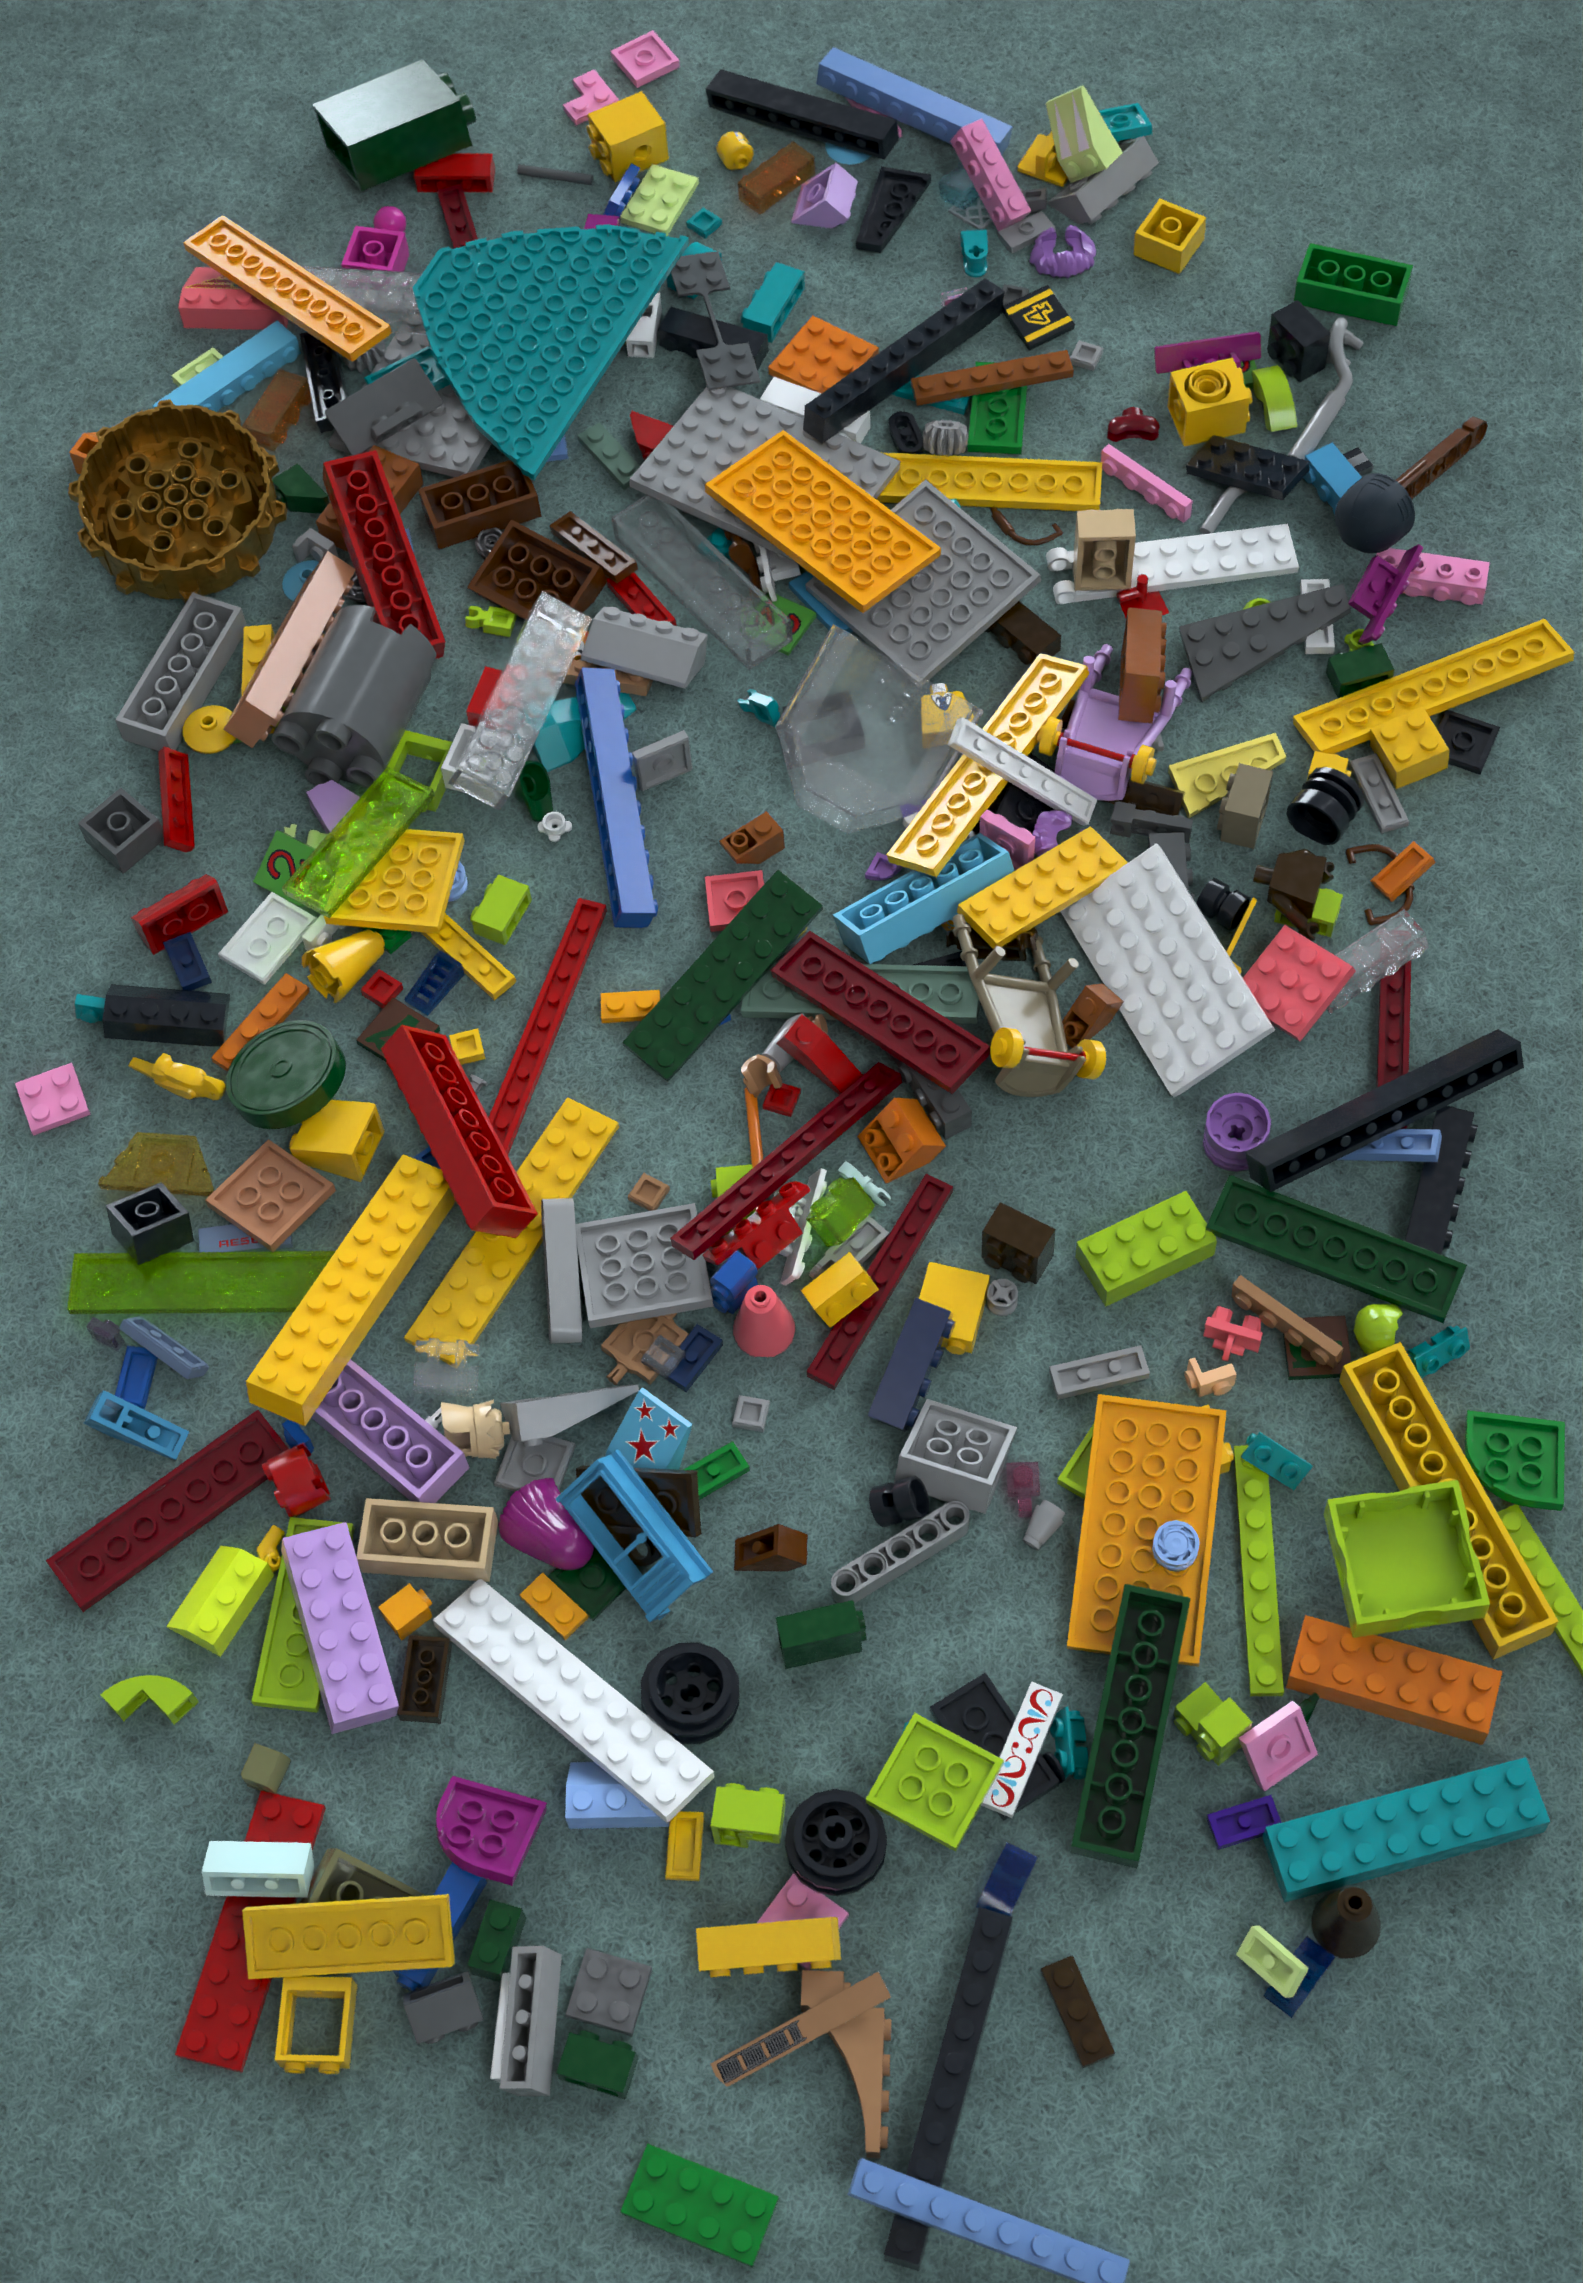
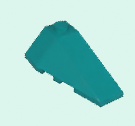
M620 692L619 699L620 704L624 705L625 714L623 720H625L637 708L629 693ZM577 697L546 702L520 713L523 732L539 762L545 767L547 772L571 763L585 750Z

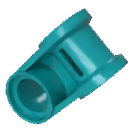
M987 229L960 231L961 255H963L965 273L975 278L985 275L987 272L988 255Z

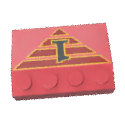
M195 267L181 291L178 309L184 328L263 330L277 320L287 328L288 319L211 267Z

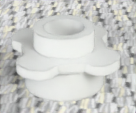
M559 812L547 813L543 820L538 823V831L548 835L549 840L552 842L559 841L561 835L572 829L571 822L565 821V817Z

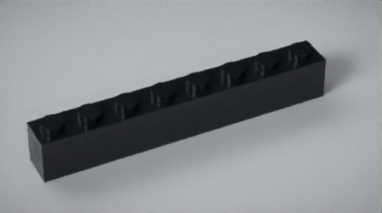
M720 69L706 87L708 104L711 108L885 160L899 141L896 119Z

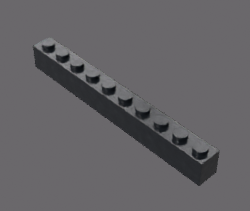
M984 278L806 404L803 430L822 444L911 381V378L921 374L992 323L1002 314L1005 291Z
M1497 1029L1246 1151L1250 1178L1269 1192H1273L1524 1068L1521 1042Z
M980 1907L906 2175L939 2188H942L1012 1929V1916ZM895 2213L884 2252V2261L919 2271L931 2227Z

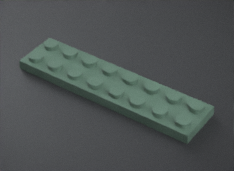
M778 962L774 963L742 1000V1017L789 1019L803 1013L805 1017L812 1016L814 1019L816 1015L823 1014L826 1020H837L773 978L771 969ZM863 964L953 1023L978 1024L980 1000L970 979L967 966Z

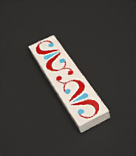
M1031 1682L1000 1755V1758L1004 1760V1765L981 1806L1013 1818L1063 1694Z

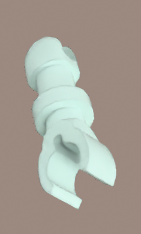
M847 1161L838 1169L839 1175L851 1184L856 1185L857 1191L861 1194L865 1192L872 1197V1200L878 1205L886 1206L885 1202L879 1198L880 1196L885 1197L889 1201L891 1200L890 1195L884 1189L878 1188L872 1183L873 1179L869 1176L864 1177Z

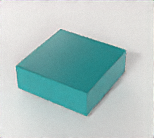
M704 207L686 221V227L704 239L722 225V219Z

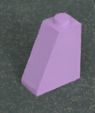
M333 780L316 785L313 789L306 792L313 812L339 855L343 854L351 824L390 827L385 812Z

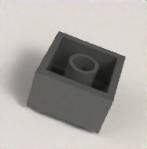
M119 788L78 823L86 843L123 874L164 840L163 829L159 819L122 788Z

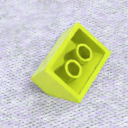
M220 1545L166 1627L221 1657L274 1577L269 1564L241 1548Z

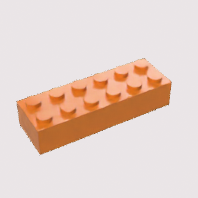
M1305 1615L1286 1688L1309 1695L1315 1692L1322 1699L1483 1745L1489 1733L1503 1671L1377 1635L1353 1638L1349 1627Z

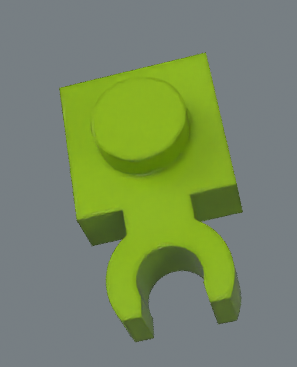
M469 606V616L465 617V626L472 629L483 627V633L510 637L517 615L504 608L489 606L488 611H483L480 607Z

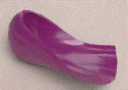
M553 1478L533 1480L521 1487L520 1490L515 1491L503 1508V1514L500 1515V1522L498 1523L501 1538L515 1549L558 1569L571 1571L583 1567L590 1560L594 1545L562 1503H558L555 1500L561 1493Z

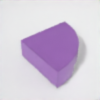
M877 852L865 873V878L869 880H885L895 876L903 867L890 863L887 855Z

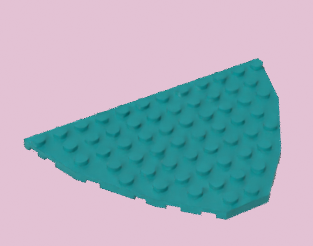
M604 224L596 225L595 229H580L577 226L537 229V233L523 234V230L511 231L501 234L502 237L488 241L486 238L465 242L463 247L450 249L449 246L437 251L412 288L433 357L476 429L521 470L522 474L535 481L689 245V237L680 235V238L667 237L666 233L656 232L655 235L640 233L639 229Z

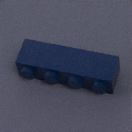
M915 1298L869 1410L868 1416L871 1419L906 1432L908 1426L913 1428L920 1412L919 1409H916L920 1396L923 1398L927 1396L932 1383L928 1376L932 1367L937 1369L944 1353L943 1350H940L944 1338L949 1339L955 1327L956 1321L952 1320L953 1314L951 1311Z

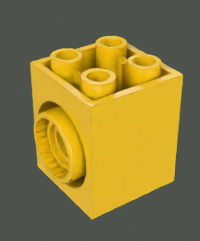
M642 91L588 114L589 125L586 129L591 139V145H589L590 153L594 160L599 159L603 173L606 176L610 175L614 182L620 181L631 163L640 167L639 172L650 168L652 164L657 165L669 160L665 122Z
M1233 358L1170 372L1167 407L1184 447L1207 442L1213 435L1228 437L1246 432L1247 422H1250L1249 404H1252V394L1250 388L1245 387L1242 369L1240 367L1237 368Z

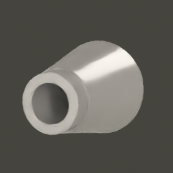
M1043 1500L1041 1505H1036L1022 1541L1039 1551L1041 1546L1064 1523L1062 1518L1065 1512L1053 1503Z

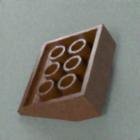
M511 520L467 588L558 637L595 602L606 585V579L608 578L599 565Z

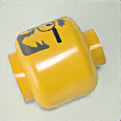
M738 131L727 132L722 135L716 147L718 156L729 170L746 168L754 156L753 148L743 133Z

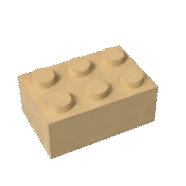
M1134 509L1077 511L1073 557L1075 591L1131 589L1136 540Z

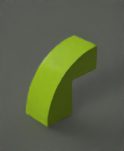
M1278 365L1252 370L1254 395L1257 399L1263 401L1267 430L1274 432L1298 427L1292 393L1283 370Z
M157 1675L128 1678L114 1684L100 1694L107 1705L123 1721L149 1699L175 1725L199 1703L193 1692L173 1679Z

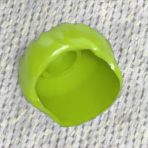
M1370 1304L1363 1307L1356 1315L1353 1329L1355 1339L1359 1347L1367 1355L1395 1344V1333L1399 1327L1397 1320L1403 1315L1397 1305Z

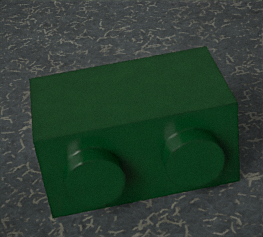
M1380 643L1373 646L1366 645L1358 650L1338 653L1333 657H1329L1326 674L1337 698H1341L1392 678L1394 667L1383 644Z
M489 1900L467 1965L472 1975L501 1983L503 1973L509 1972L512 1947H517L526 1921L522 1908Z
M580 2030L579 2035L569 2032L556 2072L559 2080L626 2100L638 2062L636 2052L632 2051L633 2046L618 2040H613L612 2045L601 2042L598 2035L584 2030Z

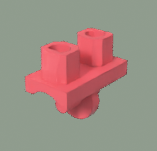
M1217 1306L1212 1317H1207L1203 1337L1214 1339L1212 1348L1224 1351L1222 1356L1224 1361H1229L1231 1353L1243 1356L1245 1349L1258 1353L1263 1335L1260 1332V1318L1248 1315L1245 1316L1242 1326L1230 1323L1233 1312L1230 1309Z

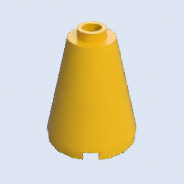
M367 929L308 950L302 956L303 969L308 966L311 974L307 978L312 986L326 999L329 993L334 998L333 1003H337L346 996L384 954L385 942L378 932Z

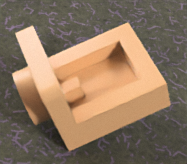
M1196 1358L1189 1359L1187 1371L1184 1372L1189 1389L1195 1388L1198 1397L1211 1393L1219 1396L1229 1392L1232 1386L1235 1385L1237 1375L1232 1363L1202 1373Z

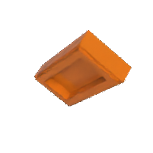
M1413 841L1370 881L1387 899L1393 902L1435 864L1432 856Z

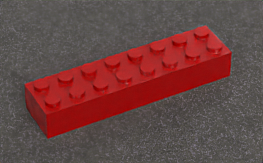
M377 450L323 462L322 479L351 561L356 569L355 572L367 606L375 608L373 622L385 626L400 635L411 624L432 644L437 654L435 659L444 657L445 639Z
M401 1025L381 1050L387 1060L388 1067L392 1070L398 1082L399 1089L403 1092L409 1104L410 1111L414 1114L420 1126L421 1133L425 1136L431 1148L433 1157L437 1160L443 1172L444 1179L448 1182L454 1194L456 1203L460 1206L466 1218V1224L471 1230L476 1232L517 1238L538 1213L446 1035Z

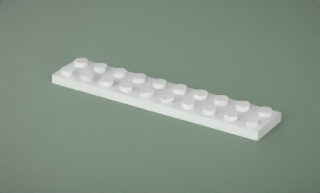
M478 1579L433 1619L435 1628L447 1638H450L461 1650L666 1823L677 1815L714 1779V1771L665 1730L661 1729L647 1715L482 1579Z

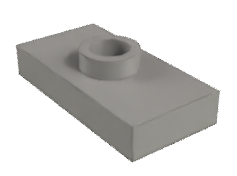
M1040 211L998 231V238L1012 254L1035 243V240L1043 231L1050 227L1055 230L1056 227Z

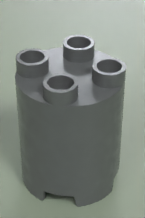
M347 606L340 609L272 735V741L279 749L295 755L308 766L305 776L313 785L324 784L330 780L339 783L340 780L368 789L378 787L431 680V668L437 656L429 640L413 625H408L400 635L385 626L372 622L375 608L370 606Z

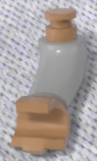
M801 1014L789 1018L783 1024L762 1055H755L742 1065L741 1073L744 1076V1084L748 1092L753 1093L755 1098L768 1085L773 1084L775 1089L782 1086L780 1072L794 1058L776 1043L792 1022ZM823 1014L816 1015L815 1019L812 1016L807 1017L826 1034L828 1033L827 1022Z

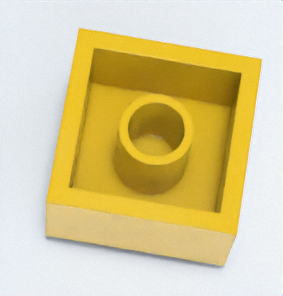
M1159 199L1135 232L1134 256L1180 274L1204 241L1206 217Z
M1423 706L1370 728V747L1375 754L1377 753L1395 789L1448 768L1449 748Z

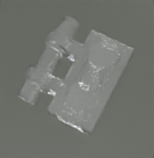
M429 1338L428 1341L416 1340L415 1352L427 1353L428 1358L427 1362H415L413 1393L476 1398L479 1366L467 1365V1356L478 1357L480 1351L479 1344H468L467 1340H457L456 1343L440 1342L439 1338ZM439 1354L455 1355V1364L439 1363Z

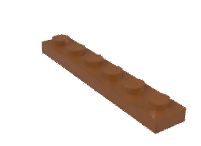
M1068 350L911 378V388L916 406L1070 378L1073 377L1074 369Z

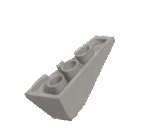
M638 1384L593 1389L584 1393H564L557 1395V1397H535L502 1402L500 1404L506 1422H509L513 1441H523L524 1446L543 1444L542 1438L552 1437L638 1392L639 1387Z

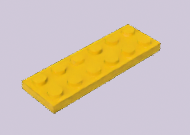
M1090 826L958 904L957 913L964 915L965 921L993 949L996 946L1002 947L1017 938V935L1027 932L1093 892L1111 874L1128 862Z
M449 1894L245 1907L242 1910L248 1979L452 1967L455 1964Z

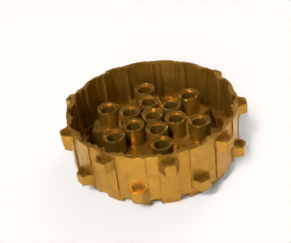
M169 399L159 401L154 409L140 411L123 419L124 421L111 428L102 427L96 433L98 442L86 456L78 480L69 483L68 494L71 500L79 503V513L85 526L77 532L82 548H86V551L92 558L98 557L104 568L116 577L115 584L120 592L128 595L133 591H139L159 599H182L186 604L192 592L200 595L217 593L232 586L237 580L245 576L254 577L261 571L259 560L266 554L273 541V534L277 523L286 520L287 508L284 503L276 500L277 496L272 477L279 472V467L275 455H269L263 447H259L252 434L246 428L240 426L239 414L230 409L221 413L198 405H175Z

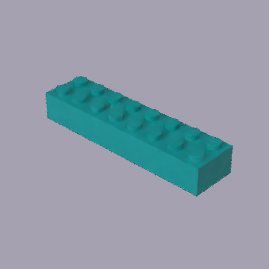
M1524 1757L1267 1826L1262 1838L1285 1903L1545 1832L1551 1821L1527 1758Z

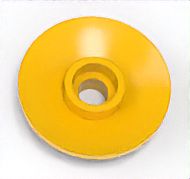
M217 705L205 706L195 710L188 716L183 725L182 732L186 744L194 751L204 754L217 753L228 748L236 740V737L223 730L232 711Z

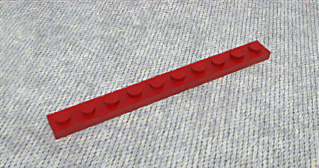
M578 898L488 1117L507 1155L510 1152L606 915V904Z

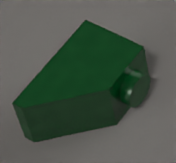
M298 463L272 478L277 496L276 500L284 503L290 512L322 513L330 503L328 495Z

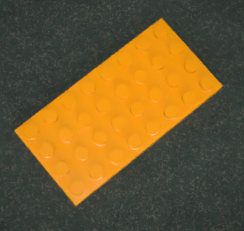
M784 430L705 484V493L861 613L866 612L941 556V548Z
M1098 1394L1067 1649L1111 1654L1124 1585L1129 1584L1191 1598L1178 1664L1199 1667L1227 1410ZM1174 1520L1183 1521L1191 1525L1197 1532L1200 1542L1197 1558L1194 1563L1187 1569L1177 1572L1167 1570L1164 1566L1159 1565L1154 1559L1152 1551L1154 1535L1158 1528L1164 1523Z

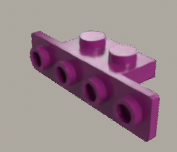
M1257 331L1156 346L1154 348L1155 371L1157 374L1168 373L1233 358L1237 368H1241L1242 361L1261 358V335Z
M1420 544L1405 552L1397 568L1378 555L1371 559L1348 602L1350 606L1370 619L1359 639L1361 644L1364 645L1373 640L1376 641L1385 630L1384 622L1395 611L1397 607L1395 602L1398 596L1407 588L1409 584L1407 579L1410 573L1417 568L1421 561L1419 556L1424 547Z

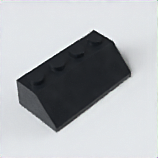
M111 984L106 994L102 1019L104 1037L109 1039L197 1046H222L225 1042L230 994Z

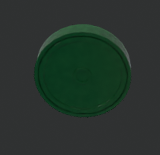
M307 1020L280 1023L259 1033L239 1051L227 1073L226 1092L234 1107L249 1124L263 1129L290 1127L315 1115L334 1097L344 1079L346 1070L345 1056L332 1034L319 1023Z

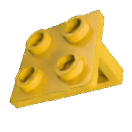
M1052 131L1048 136L1038 134L1019 163L1017 171L1063 187L1068 177L1058 162Z

